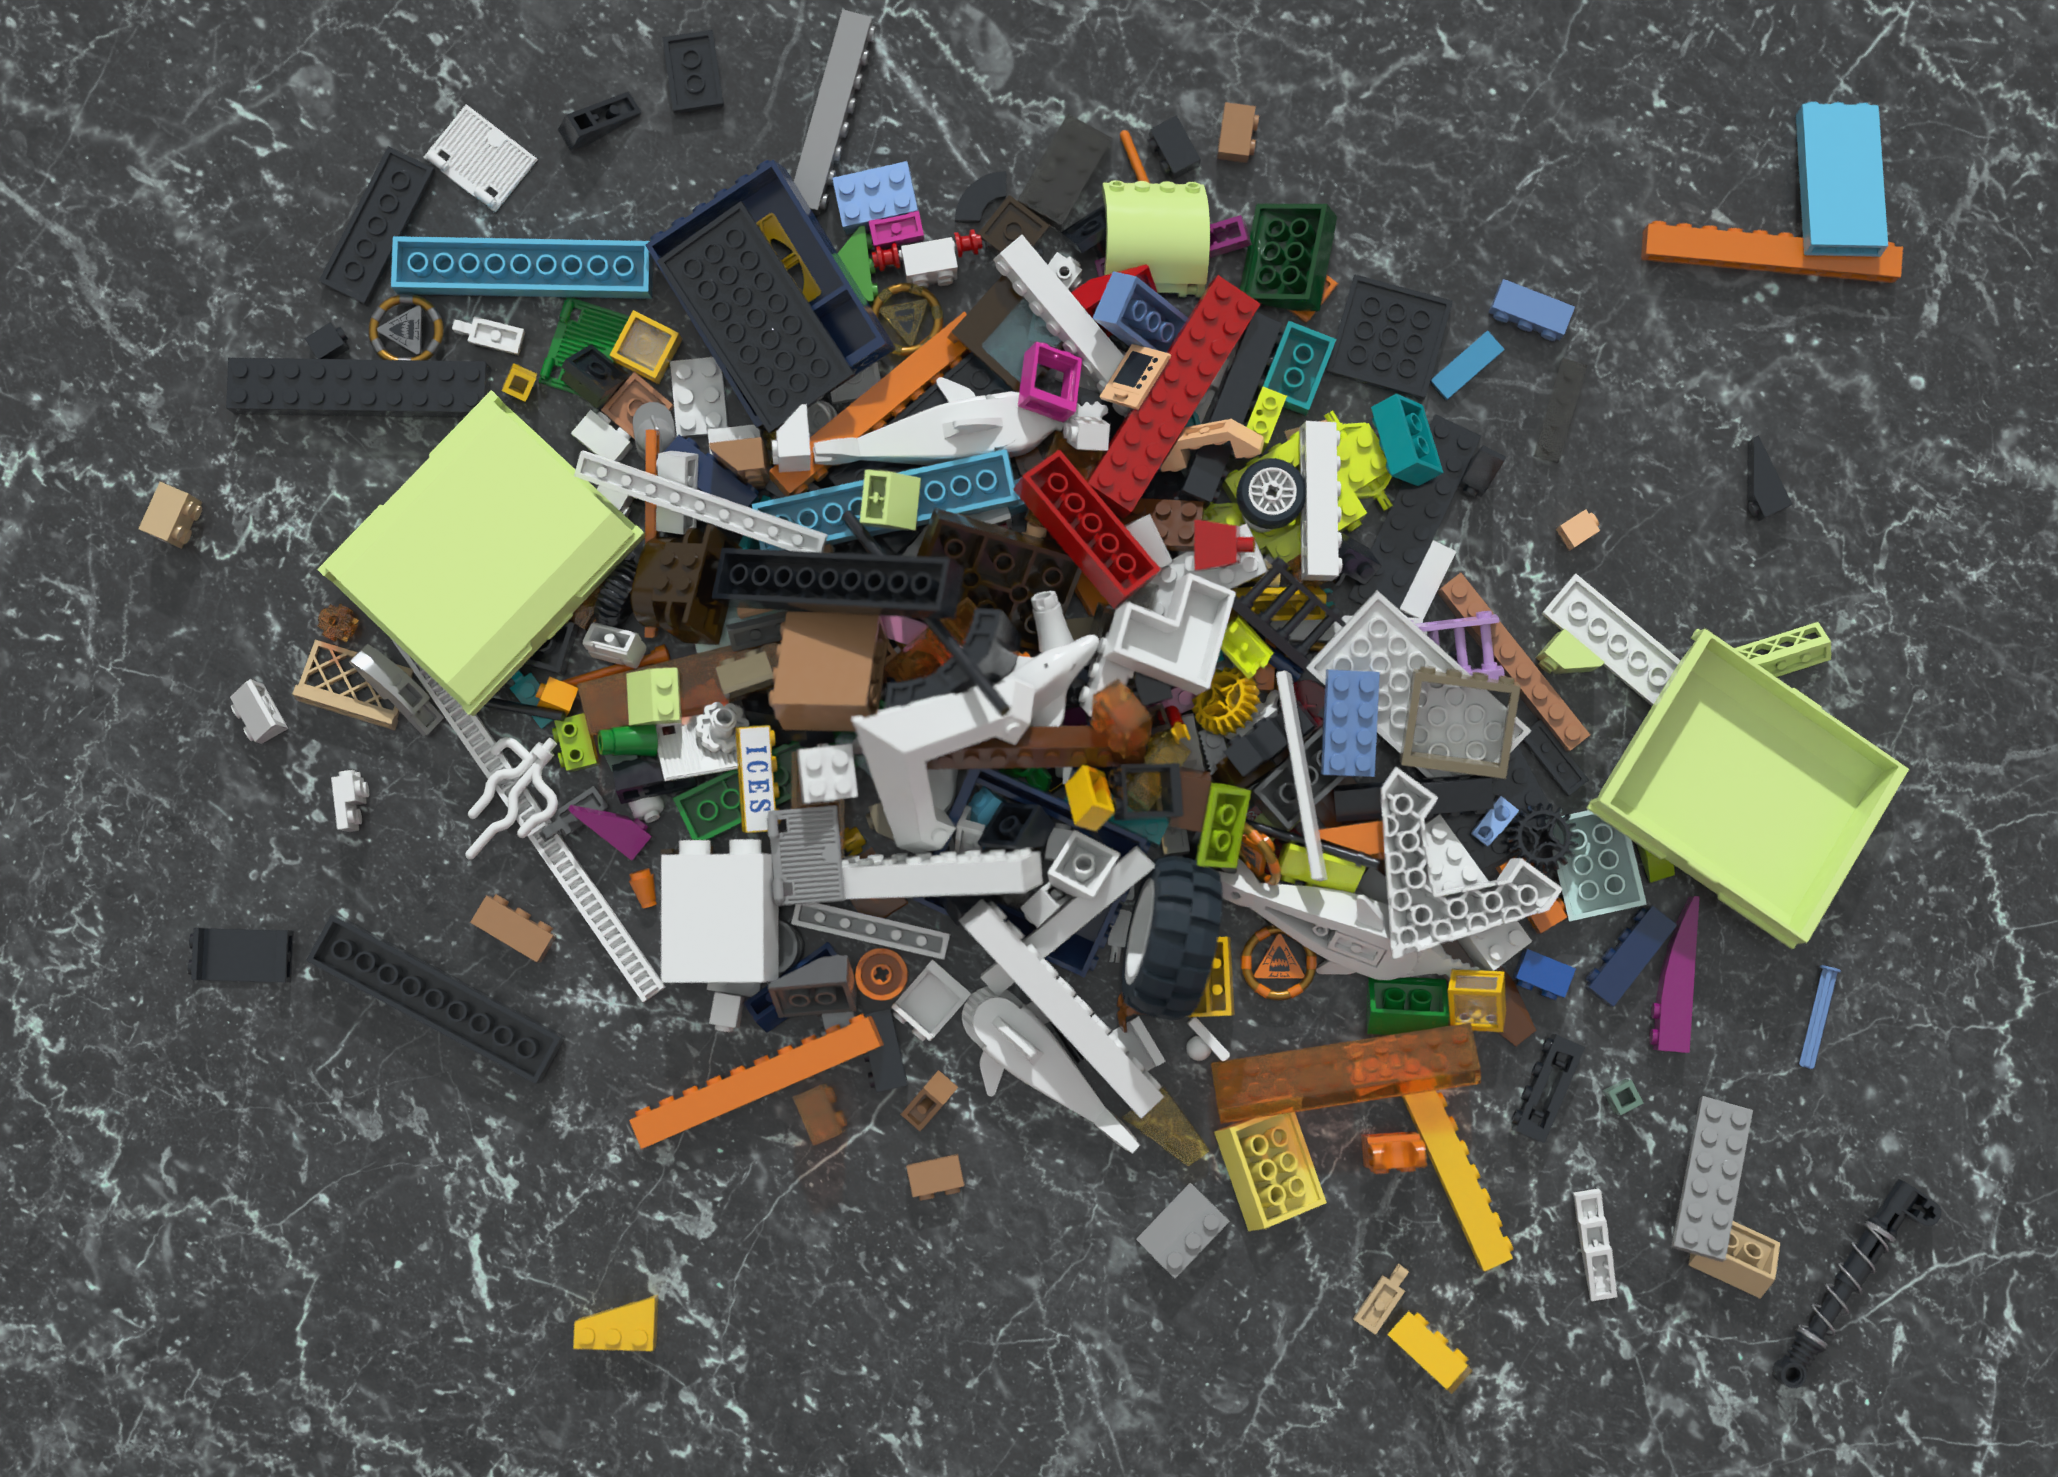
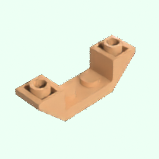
M1233 419L1184 427L1160 468L1162 472L1180 471L1187 467L1190 458L1189 449L1195 450L1209 444L1221 445L1227 441L1231 442L1236 458H1253L1261 454L1264 438Z

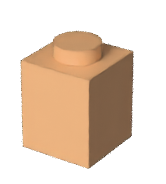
M1585 509L1560 525L1556 531L1568 549L1572 550L1597 534L1600 529L1598 528L1599 522L1595 515L1588 513Z

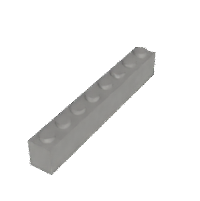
M843 9L794 179L795 185L816 216L820 215L821 209L825 210L829 199V195L826 194L828 185H833L832 178L835 177L836 173L832 169L834 162H839L842 147L839 146L841 137L846 138L849 123L846 122L848 113H853L856 99L853 98L855 89H860L862 82L861 66H866L869 57V51L866 50L869 41L873 42L876 32L872 17Z

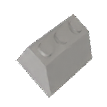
M1189 1183L1136 1240L1176 1278L1230 1221L1199 1190Z

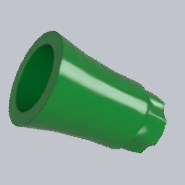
M655 724L635 725L599 730L600 755L612 754L613 756L644 755L655 757L658 750Z

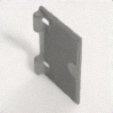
M837 805L768 811L767 829L768 837H770L774 875L772 887L776 905L845 901ZM786 819L787 832L778 833L777 820ZM792 882L793 895L784 896L783 883Z

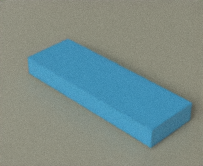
M1486 331L1431 379L1430 383L1447 401L1505 349L1489 331Z

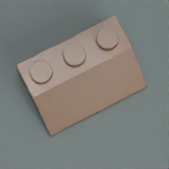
M761 437L709 443L712 454L719 462L718 465L725 470L726 468L731 470L739 477L738 480L744 485L746 483L751 484L755 489L766 487V484L770 481L769 453Z

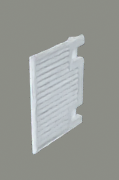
M468 105L464 106L423 157L476 199L485 203L495 213L538 160ZM442 150L451 156L447 162L439 156ZM489 187L498 192L495 198L486 192Z
M699 715L682 717V723L655 724L658 738L657 751L665 781L738 769L737 750L726 754L721 749L717 752H711L708 748L703 747L701 744L702 737L697 736L695 733L696 720ZM674 725L675 734L663 735L662 727Z

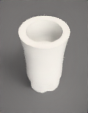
M1047 591L1035 594L1031 598L1038 635L1039 651L1044 653L1074 642L1056 593L1054 591Z

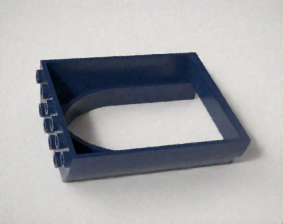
M994 768L969 769L949 815L953 825L957 828V824L976 783L1023 804L1040 805L1047 815L1067 823L1085 836L1120 853L1117 862L1136 846L1146 855L1151 845V842L1147 841L1148 837L1108 819L1097 831L1075 825L1068 801ZM955 830L942 849L934 850L932 856H938L941 852L947 851ZM1130 888L1044 959L1084 978L1088 970L1093 972L1099 957L1095 956L1098 947L1104 948L1112 929L1109 924L1114 926L1123 905L1119 901L1125 902ZM914 896V901L949 916L939 903L941 896ZM1007 897L1000 899L996 906L1006 916L1003 920L1004 923L1009 920L1024 935L1021 939L1022 941L1037 928L1036 925L1026 919L1024 912L1020 909L1023 904Z

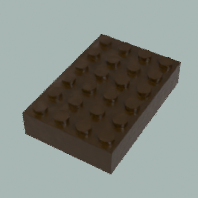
M935 507L916 556L950 558L964 567L955 620L940 619L944 625L969 632L975 609L1002 610L1022 635L1021 646L1039 651L1038 635L1031 598L1040 592L1054 591L1065 616L1082 572L1058 543Z

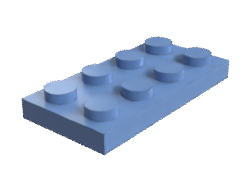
M1326 669L1322 775L1375 777L1380 672Z

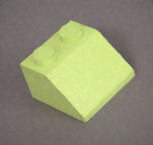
M1565 628L1555 634L1536 657L1540 661L1538 665L1549 674L1551 672L1554 674L1591 672L1604 663L1602 659Z
M677 667L647 669L627 673L629 726L682 723L680 675Z

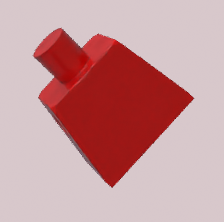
M1194 520L1196 571L1237 565L1241 561L1240 553L1255 552V537H1240L1239 526Z

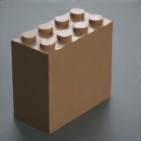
M787 612L785 622L781 623L780 629L782 643L777 647L778 668L775 667L773 670L774 691H770L769 703L775 710V718L779 720L783 730L856 731L851 718L858 716L867 718L877 715L879 711L889 643L881 616L825 612Z

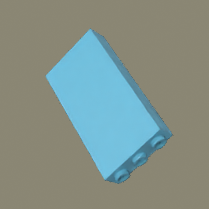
M1808 102L1802 104L1796 114L1804 255L1881 257L1888 247L1879 105H1869L1868 103L1844 105L1841 102L1832 104Z

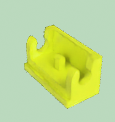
M1240 615L1227 623L1220 649L1250 679L1255 675L1260 666L1264 668L1274 652Z

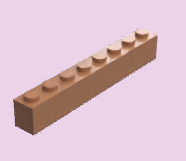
M1462 573L1458 574L1437 591V594L1457 619L1476 617L1477 612L1491 611ZM1500 621L1499 623L1490 624L1494 662H1497V666L1501 665L1504 668L1506 677L1515 678L1514 682H1518L1521 686L1519 697L1534 716L1545 723L1567 752L1571 751L1590 736L1589 732ZM1480 625L1464 627L1482 649Z

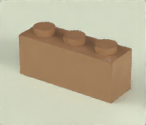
M495 894L494 898L486 896L470 923L535 962L541 963L557 935L552 933L553 927L542 921H539L538 924L529 919L531 914L519 907L516 911L507 906L509 901Z

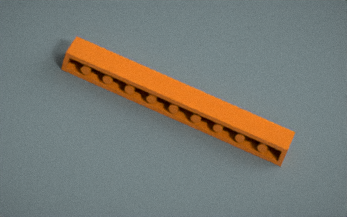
M1653 221L1644 228L1641 260L1894 283L1901 277L1903 247H1897L1892 242H1888V247L1881 257L1804 255L1803 238L1793 237L1792 233L1768 235V232L1763 230L1745 233L1740 228H1729L1727 231L1717 230L1715 226L1692 228V225L1687 223L1670 226L1663 221Z
M964 311L809 438L810 471L779 473L778 464L770 469L769 478L786 497L806 493L809 489V484L814 480L819 482L828 474V469L833 465L815 464L813 454L814 443L839 438H858L885 427L887 420L892 416L896 418L906 409V405L909 402L917 400L926 392V388L931 384L934 385L939 377H943L948 370L955 367L964 357L971 353L959 340L954 344L947 338L967 313Z
M863 1014L849 1019L850 1025L844 1028L837 1024L826 1029V1035L817 1039L814 1034L801 1040L802 1046L793 1049L792 1045L777 1050L779 1056L769 1059L768 1055L754 1060L755 1066L745 1069V1066L742 1065L729 1071L731 1076L722 1080L719 1075L706 1081L707 1087L698 1090L696 1085L682 1091L684 1097L674 1100V1097L671 1096L659 1101L660 1107L651 1110L647 1106L636 1111V1117L629 1121L641 1149L884 1045L872 1016L865 1018Z

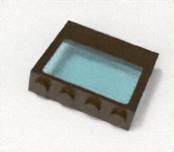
M1002 275L947 338L954 344L959 340L1009 387L1019 393L1024 353L1036 341L1065 351L1063 348L1064 342L1058 336H1054L1048 331L1047 323L1041 316H1037L1032 312L1029 307L1030 303L1024 296L1016 293L1012 286L1013 283L1007 276ZM1037 363L1036 377L1040 376L1043 378L1051 368Z

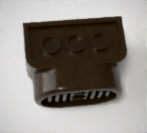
M707 524L705 533L698 528H689L681 538L655 537L650 539L641 551L631 589V607L636 620L647 628H662L684 643L719 645L729 608L712 599L722 548H743L712 524Z

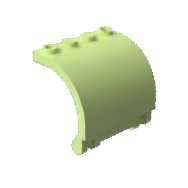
M1118 180L1103 183L1102 195L1106 211L1104 276L1112 274L1113 271L1119 272L1146 264L1149 266L1157 292L1177 293L1178 297H1186L1187 295L1202 297L1205 292V285L1207 284L1210 251L1209 206L1204 185L1196 182L1174 184L1167 181L1160 184H1150L1146 181L1124 183Z

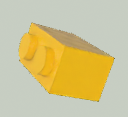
M1082 765L1065 783L1075 825L1097 831L1115 812L1103 771Z

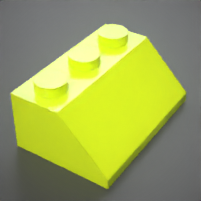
M1283 843L1278 859L1281 868V881L1295 884L1296 880L1306 882L1305 886L1329 888L1351 893L1355 892L1366 866L1362 865L1360 868L1355 866L1356 863L1323 853L1327 880L1316 881L1311 876L1307 848Z

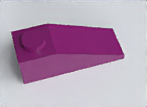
M570 805L568 808L575 817L631 861L652 837L646 831L648 826L638 818H635L633 821L626 815Z

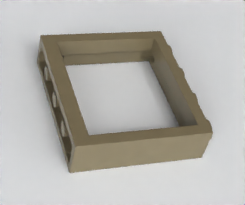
M1420 666V669L1413 668L1400 754L1401 765L1506 779L1521 687L1519 683L1514 682L1515 678L1499 676V679L1488 678V674L1473 672L1472 676L1462 675V671L1456 669H1447L1445 673L1437 672L1436 668L1432 666ZM1422 681L1510 693L1499 763L1412 751Z

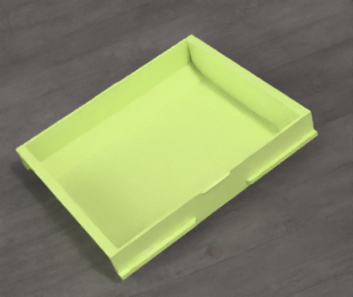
M492 390L429 454L430 458L384 505H379L317 569L462 706L466 713L473 717L525 662L573 616V612L646 536L637 525L633 524L593 485L586 480L575 477V469L506 406Z
M1696 629L1691 637L1695 641L1678 663L1601 789L1598 798L1591 800L1586 809L1659 859L1665 858L1718 894L1720 901L1789 948L1794 949L1797 944L1807 943L1909 769L1824 711L1816 702L1797 689L1786 685L1707 629Z

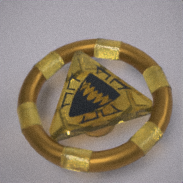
M898 283L889 286L877 295L871 306L876 317L878 318L880 312L910 346L903 347L893 343L896 350L891 353L899 356L912 355L939 333L943 327L942 308L937 298L925 287L913 283ZM900 292H909L924 298L923 300L881 307L894 294ZM929 303L934 320L933 328L925 339L919 344L914 345Z

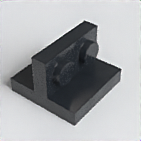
M592 344L565 359L561 366L565 370L561 380L599 411L611 399L616 389L621 387L630 377L628 373Z

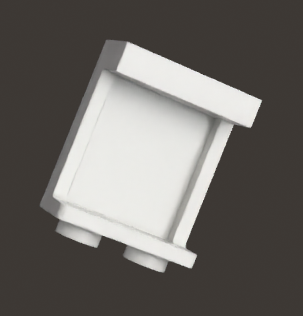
M931 960L921 974L891 1006L895 1010L892 1015L902 1024L908 1021L914 1027L911 1032L921 1041H924L926 1038L931 1041L971 996V993L934 960Z

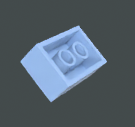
M907 161L832 178L841 222L846 235L855 233L859 226H865V230H869V221L886 219L918 211Z

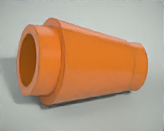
M643 869L629 874L631 879L629 883L642 909L656 905L654 874L650 873V869Z

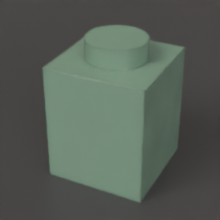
M1624 1079L1603 1090L1614 1114L1622 1115L1643 1104L1637 1089L1630 1079Z

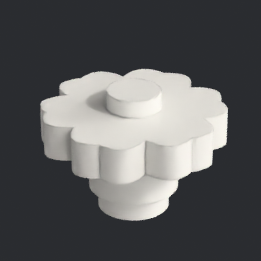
M720 702L707 705L704 708L703 714L699 715L696 720L695 733L697 736L702 737V746L708 748L711 752H717L721 749L724 753L728 754L735 751V727L749 726V721L742 718L743 710L736 707L733 703H728L725 706Z

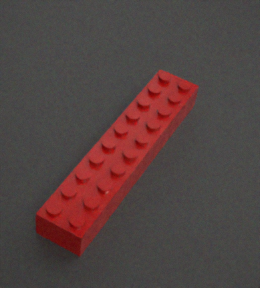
M1219 275L1209 284L1168 349L1167 353L1171 354V358L1138 410L1131 408L1109 443L1108 451H1104L1086 480L1110 510L1123 519L1136 506L1260 306L1259 302Z

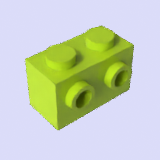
M582 713L566 717L563 722L554 720L556 727L552 728L555 742L560 743L562 752L558 753V758L562 768L565 767L566 771L574 772L600 765L587 714Z

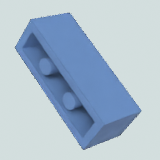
M1503 279L1499 284L1488 313L1493 314V317L1498 321L1508 322L1509 320L1518 324L1517 327L1524 331L1531 332L1534 330L1542 333L1541 336L1543 338L1555 341L1556 339L1560 340L1564 336L1575 306Z

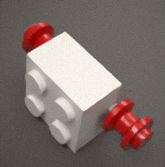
M972 229L968 236L961 237L958 232H955V243L952 237L904 245L901 246V250H897L896 243H892L891 249L882 250L880 246H876V252H872L874 268L879 267L880 272H883L885 266L893 264L896 269H900V258L903 263L906 283H911L913 290H922L924 287L927 288L929 284L938 283L939 286L949 285L953 283V280H957L958 267L955 248L958 258H962L963 253L967 251H972L974 255H979L978 249H983L981 235L975 234V230Z

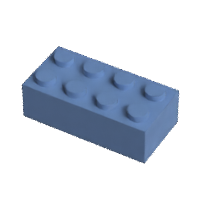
M1113 271L1092 319L1129 347L1131 344H1136L1167 353L1188 317L1137 276Z

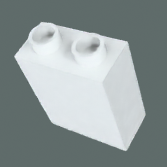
M683 840L679 841V855H661V982H772L779 979L778 906L773 898L772 881L774 875L772 854H761V840H729V854H711V841Z

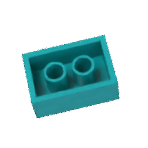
M1288 321L1263 387L1286 395L1283 407L1306 416L1337 339Z
M1395 394L1371 407L1374 416L1372 421L1380 436L1379 445L1385 453L1387 460L1386 468L1391 476L1419 486L1443 474L1422 404Z

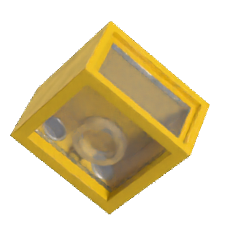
M633 310L610 353V357L613 362L659 384L682 338L678 332Z
M1451 969L1448 987L1451 1030L1503 1032L1506 1017L1504 972Z

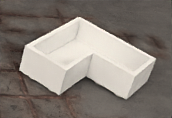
M1188 573L1176 581L1167 617L1127 602L1116 609L1102 658L1198 695L1210 688L1236 592Z

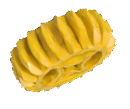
M1225 666L1223 671L1215 669L1210 688L1191 699L1195 705L1192 711L1196 715V721L1206 731L1217 736L1220 733L1227 736L1229 732L1237 734L1238 727L1245 729L1244 723L1247 720L1253 722L1251 715L1252 713H1258L1255 706L1261 703L1257 697L1260 691L1256 687V681L1252 677L1248 679L1236 667L1231 669Z

